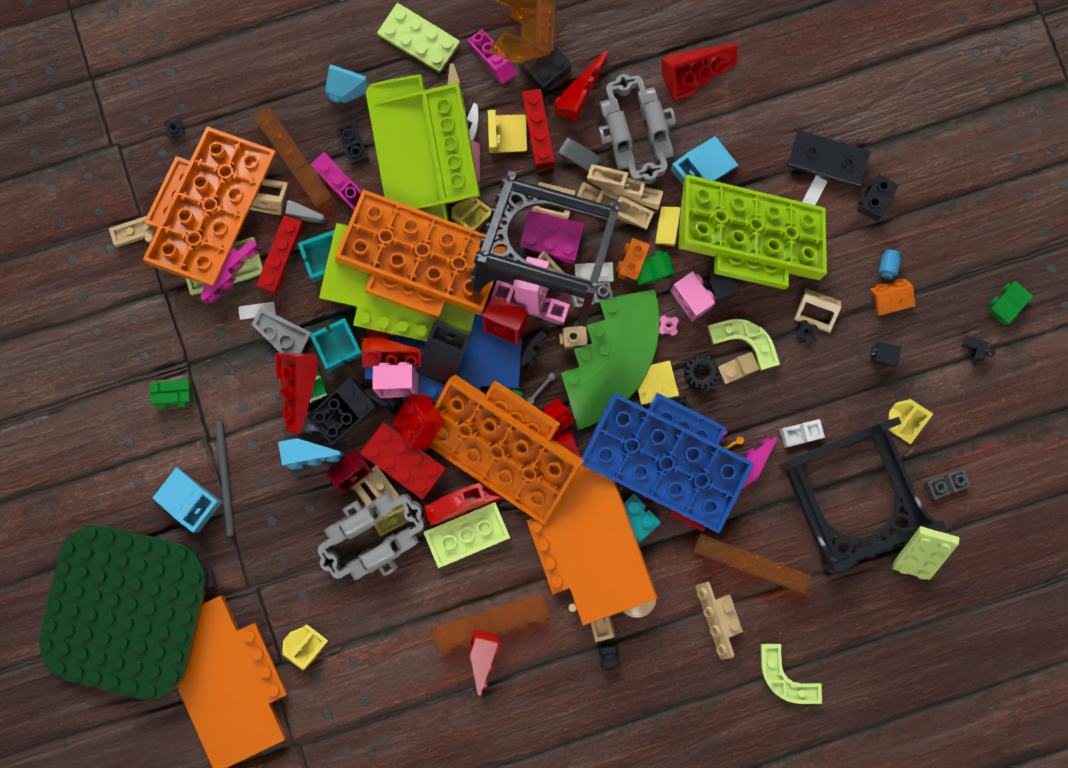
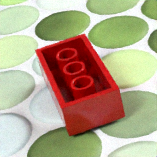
M384 422L360 453L422 500H425L447 470L422 450H409L401 435Z

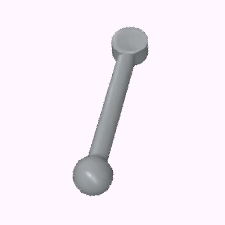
M550 373L548 375V379L535 392V394L532 397L527 398V402L533 404L534 399L541 393V391L548 385V383L555 379V374Z

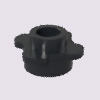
M180 118L173 121L166 120L164 122L166 126L165 135L168 138L183 136V121Z
M802 320L800 322L801 326L799 330H796L795 334L798 338L802 337L807 342H811L815 332L818 331V327L815 324H809L807 320Z

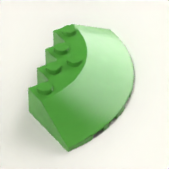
M655 289L601 301L600 307L604 320L587 325L592 344L574 349L579 368L561 373L578 431L599 422L612 393H616L629 400L647 375L657 349L660 317Z

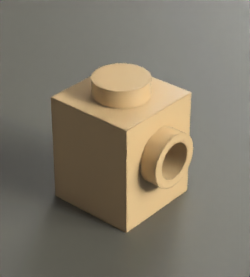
M586 326L563 328V333H559L560 345L564 344V349H576L587 345Z

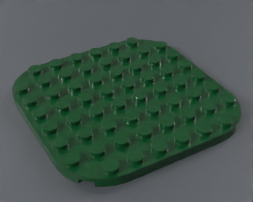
M90 525L72 533L62 545L58 555L40 632L39 647L45 665L53 674L61 679L139 699H156L172 692L181 684L187 673L206 591V570L198 558V554L182 543L109 526Z

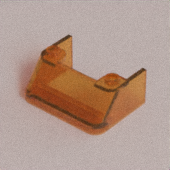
M494 0L508 6L511 18L522 23L521 38L503 30L489 48V52L514 63H522L549 56L554 49L555 1Z

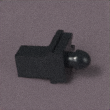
M968 335L964 337L961 346L976 351L972 360L973 364L976 361L981 362L984 355H987V357L995 356V350L987 348L989 342Z

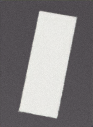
M815 176L802 202L816 205L828 181Z
M274 302L238 307L240 320L255 318L260 308L276 315Z

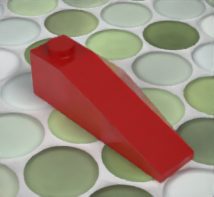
M736 44L676 53L661 58L662 77L672 99L675 101L692 95L696 92V88L702 84L706 85L710 82L709 79L717 74L721 75L738 63V46Z
M276 353V377L281 380L282 389L279 390V393L284 398L283 415L286 431L289 433L301 434L317 376V355L307 353Z

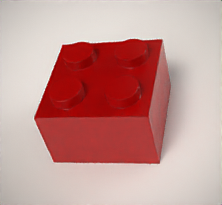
M492 297L482 316L483 331L518 346L527 328L528 311L522 306L509 304L503 298L497 299Z
M409 394L393 420L394 426L409 450L428 449L445 423L429 396L422 394Z

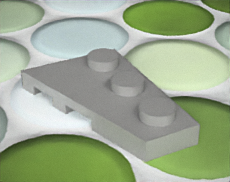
M262 308L259 309L251 324L280 353H303L310 339V334H312Z

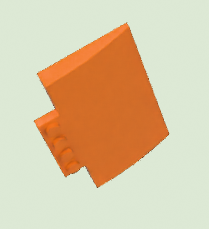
M206 127L190 161L175 157L144 221L146 225L157 229L143 258L144 262L160 270L214 287L276 155V151Z
M364 189L335 256L336 263L371 275L365 293L439 319L444 303L482 315L494 283L492 281L485 285L480 297L472 295L473 287L470 284L475 265L474 259L476 252H481V248H479L482 236L486 237V234ZM499 246L494 249V252L503 253L506 248Z
M457 375L452 376L447 381L435 405L445 423L431 443L430 448L545 525L566 493L584 460L552 439L560 426L559 422L497 381L491 384L485 395Z
M582 465L547 523L543 525L534 518L527 520L552 594L570 588L583 625L656 600L658 597L616 482Z
M224 595L202 604L187 673L177 688L212 768H227L287 739L272 702L288 695L257 624L253 623L239 630Z

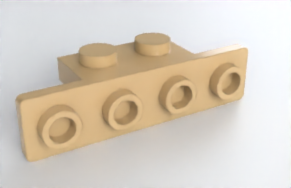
M709 582L695 585L720 659L734 657L729 637L739 634L743 630L731 596L725 595L715 599Z

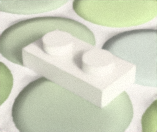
M613 262L603 263L598 283L614 281ZM595 263L575 264V276L590 280Z

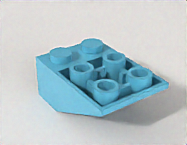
M714 136L674 162L671 171L684 186L686 174L717 182L736 168L738 164L717 137Z
M298 438L278 442L282 465L291 470L301 469L304 464L310 466L322 465L321 461L334 463L341 461V458L345 457V454L340 451Z
M177 467L153 496V499L193 533L200 532L222 503L221 500Z

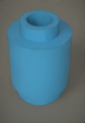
M885 250V253L882 254L879 273L883 278L893 279V277L898 276L901 262L900 252Z

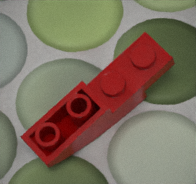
M477 483L432 502L424 507V511L430 526L465 515L469 510L503 500L504 498L486 485Z

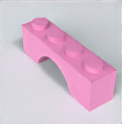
M497 280L491 298H503L509 304L516 305L513 285ZM545 298L539 315L529 312L528 314L563 326L570 304L552 298Z

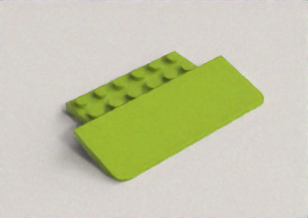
M418 74L385 80L368 86L366 97L385 198L449 221L446 204L481 196L459 82L425 90L423 76Z

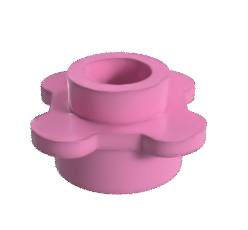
M661 316L659 333L676 335L678 318Z

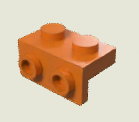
M632 238L630 244L626 243L623 254H625L624 261L620 260L616 271L619 272L617 277L623 280L625 277L636 280L650 245Z
M897 279L889 284H878L870 289L874 295L876 313L879 316L915 306L913 285L906 279Z

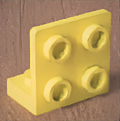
M488 110L489 152H527L526 115H496L495 110Z
M670 361L650 366L647 375L638 387L642 407L650 405L656 393L671 400L679 398Z

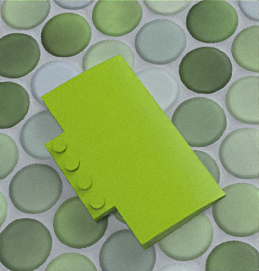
M686 174L680 213L679 249L714 256V274L780 289H786L789 286V274L821 280L827 274L826 209Z
M336 223L319 298L356 306L354 326L427 341L433 323L437 320L436 318L365 293L371 275L335 262L336 253L348 227L347 225ZM444 303L439 320L471 332L475 313Z

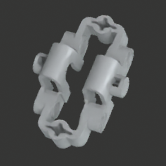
M621 74L616 78V81L607 85V100L599 102L605 126L598 128L602 144L612 143L611 148L619 171L627 169L631 179L651 184L657 177L665 174L667 169L666 158L674 156L668 126L676 124L675 115L672 108L663 110L655 88L645 89L640 76L630 77L629 75ZM634 88H637L642 120L646 119L649 145L652 146L655 158L659 162V165L646 163L638 171L635 170L632 138L624 111H620L618 101L614 97L616 93L620 96H626ZM662 131L663 138L654 140V135ZM609 132H610V135H609V136H605V137H604V134H605V133H609ZM626 141L627 148L618 150V144ZM649 170L650 173H653L652 176L646 174V171Z
M389 492L369 502L363 508L358 501L349 504L342 509L346 517L324 530L328 539L324 540L318 547V553L321 557L320 566L323 570L330 571L331 575L337 579L350 573L353 579L357 580L377 569L380 570L383 576L390 574L398 568L394 559L419 542L415 534L423 529L425 522L421 515V504L413 501L407 494H402L393 499ZM403 504L405 507V518L410 522H414L415 525L411 528L407 527L397 534L389 535L379 546L372 550L368 548L362 551L358 557L341 568L338 564L340 561L339 554L328 547L334 546L346 538L353 539L378 524L385 515L395 510L398 505ZM353 507L357 511V513L353 514L350 510ZM372 507L374 508V510L376 511V513H377V515H378V516H376V517H374V518L372 517V515H371V513H370V509H371ZM410 508H412L413 510L417 509L416 515L414 513H409ZM392 541H394L396 546L398 547V549L394 551L391 547ZM327 558H328V559H333V560H334L333 563H331V562L327 563V562H326ZM387 563L390 565L388 569L385 567Z

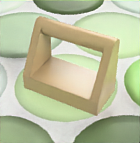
M264 178L262 186L282 189L280 196L257 193L250 210L282 215L289 183Z
M805 288L794 320L798 322L807 320L809 324H815L818 329L830 333L840 312L841 301ZM807 302L832 311L829 323L826 324L801 315L805 303Z

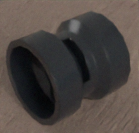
M617 645L598 648V654L602 656L600 661L601 668L620 665L619 659L615 655L618 652Z

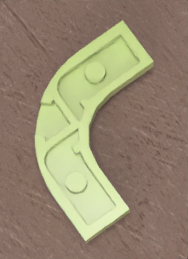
M731 319L707 327L713 345L733 339H740L751 345L760 371L780 365L770 336L763 328L750 321Z
M760 644L762 674L767 685L776 695L786 701L797 704H822L821 683H797L787 678L782 668L781 644Z

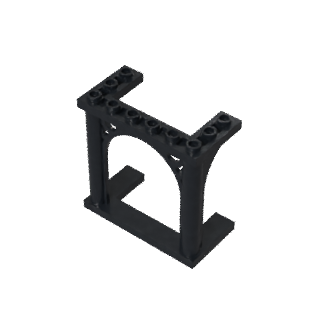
M509 171L507 178L503 177L501 191L497 193L495 200L497 206L492 207L490 214L492 220L491 222L487 221L484 232L487 235L481 238L479 245L481 252H476L475 265L472 271L473 277L470 284L473 287L472 295L480 297L484 286L495 280L515 279L584 298L578 325L585 327L621 202L613 201L612 206L515 179L516 172ZM522 201V205H516L515 203ZM552 206L607 222L590 280L541 267L521 258L514 251L508 239V226L511 220L519 212L527 208ZM499 246L507 248L503 253L494 252V249Z
M899 416L779 464L781 471L785 470L812 533L824 562L821 564L824 572L844 574L850 571L849 567L859 563L858 559L866 557V559L877 556L876 552L880 550L884 552L890 551L895 548V544L900 542L902 545L907 544L920 526L939 532L946 528L943 520H934L921 504L888 429L902 424ZM872 436L895 491V508L889 522L877 533L866 537H851L838 532L826 521L802 464ZM903 506L904 512L906 511L907 514H905V513H900V512H899L900 507ZM896 518L906 519L908 526L906 528L898 527L895 523ZM893 527L899 533L891 532L890 535L888 529ZM831 535L837 536L834 545L832 543L833 539L831 538ZM874 536L877 538L876 542L872 541ZM842 540H847L849 543L848 550L845 553H840L838 548ZM859 542L860 547L856 546L853 551V544Z

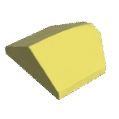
M475 197L458 202L451 208V219L461 226L479 231L489 220L492 209Z
M912 399L897 402L889 411V420L899 416L902 424L890 428L889 431L911 444L933 413Z
M305 625L300 629L290 632L283 640L282 655L304 671L315 660L328 640L310 626Z

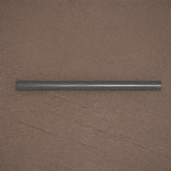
M215 421L226 535L234 536L223 421Z

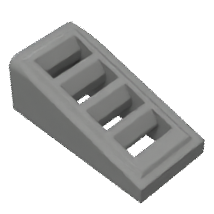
M287 200L285 214L288 217L301 221L326 223L324 215L291 200Z

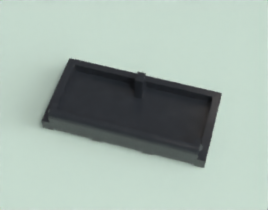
M798 129L787 166L849 186L860 187L871 150H865Z

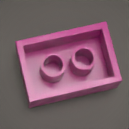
M529 210L519 247L526 248L533 255L537 256L544 251L553 260L575 265L584 224Z

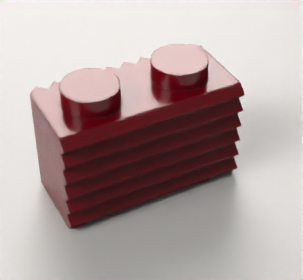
M354 449L353 452L347 454L344 459L331 466L325 473L342 495L373 471L358 450Z

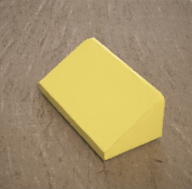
M661 207L655 244L674 247L681 207Z
M403 504L398 505L395 510L385 515L378 524L374 525L380 537L410 522L404 516L405 507Z

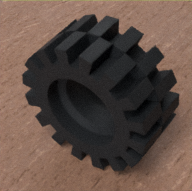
M704 354L691 358L684 368V378H686L687 384L689 383L690 387H694L696 390H706L712 387L720 374L719 365L716 364L715 359L710 358L711 356L709 355L704 356ZM704 365L708 368L709 375L706 379L701 380L695 376L694 371L697 366Z

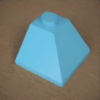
M330 64L325 93L330 101L346 103L366 94L369 86L366 76Z

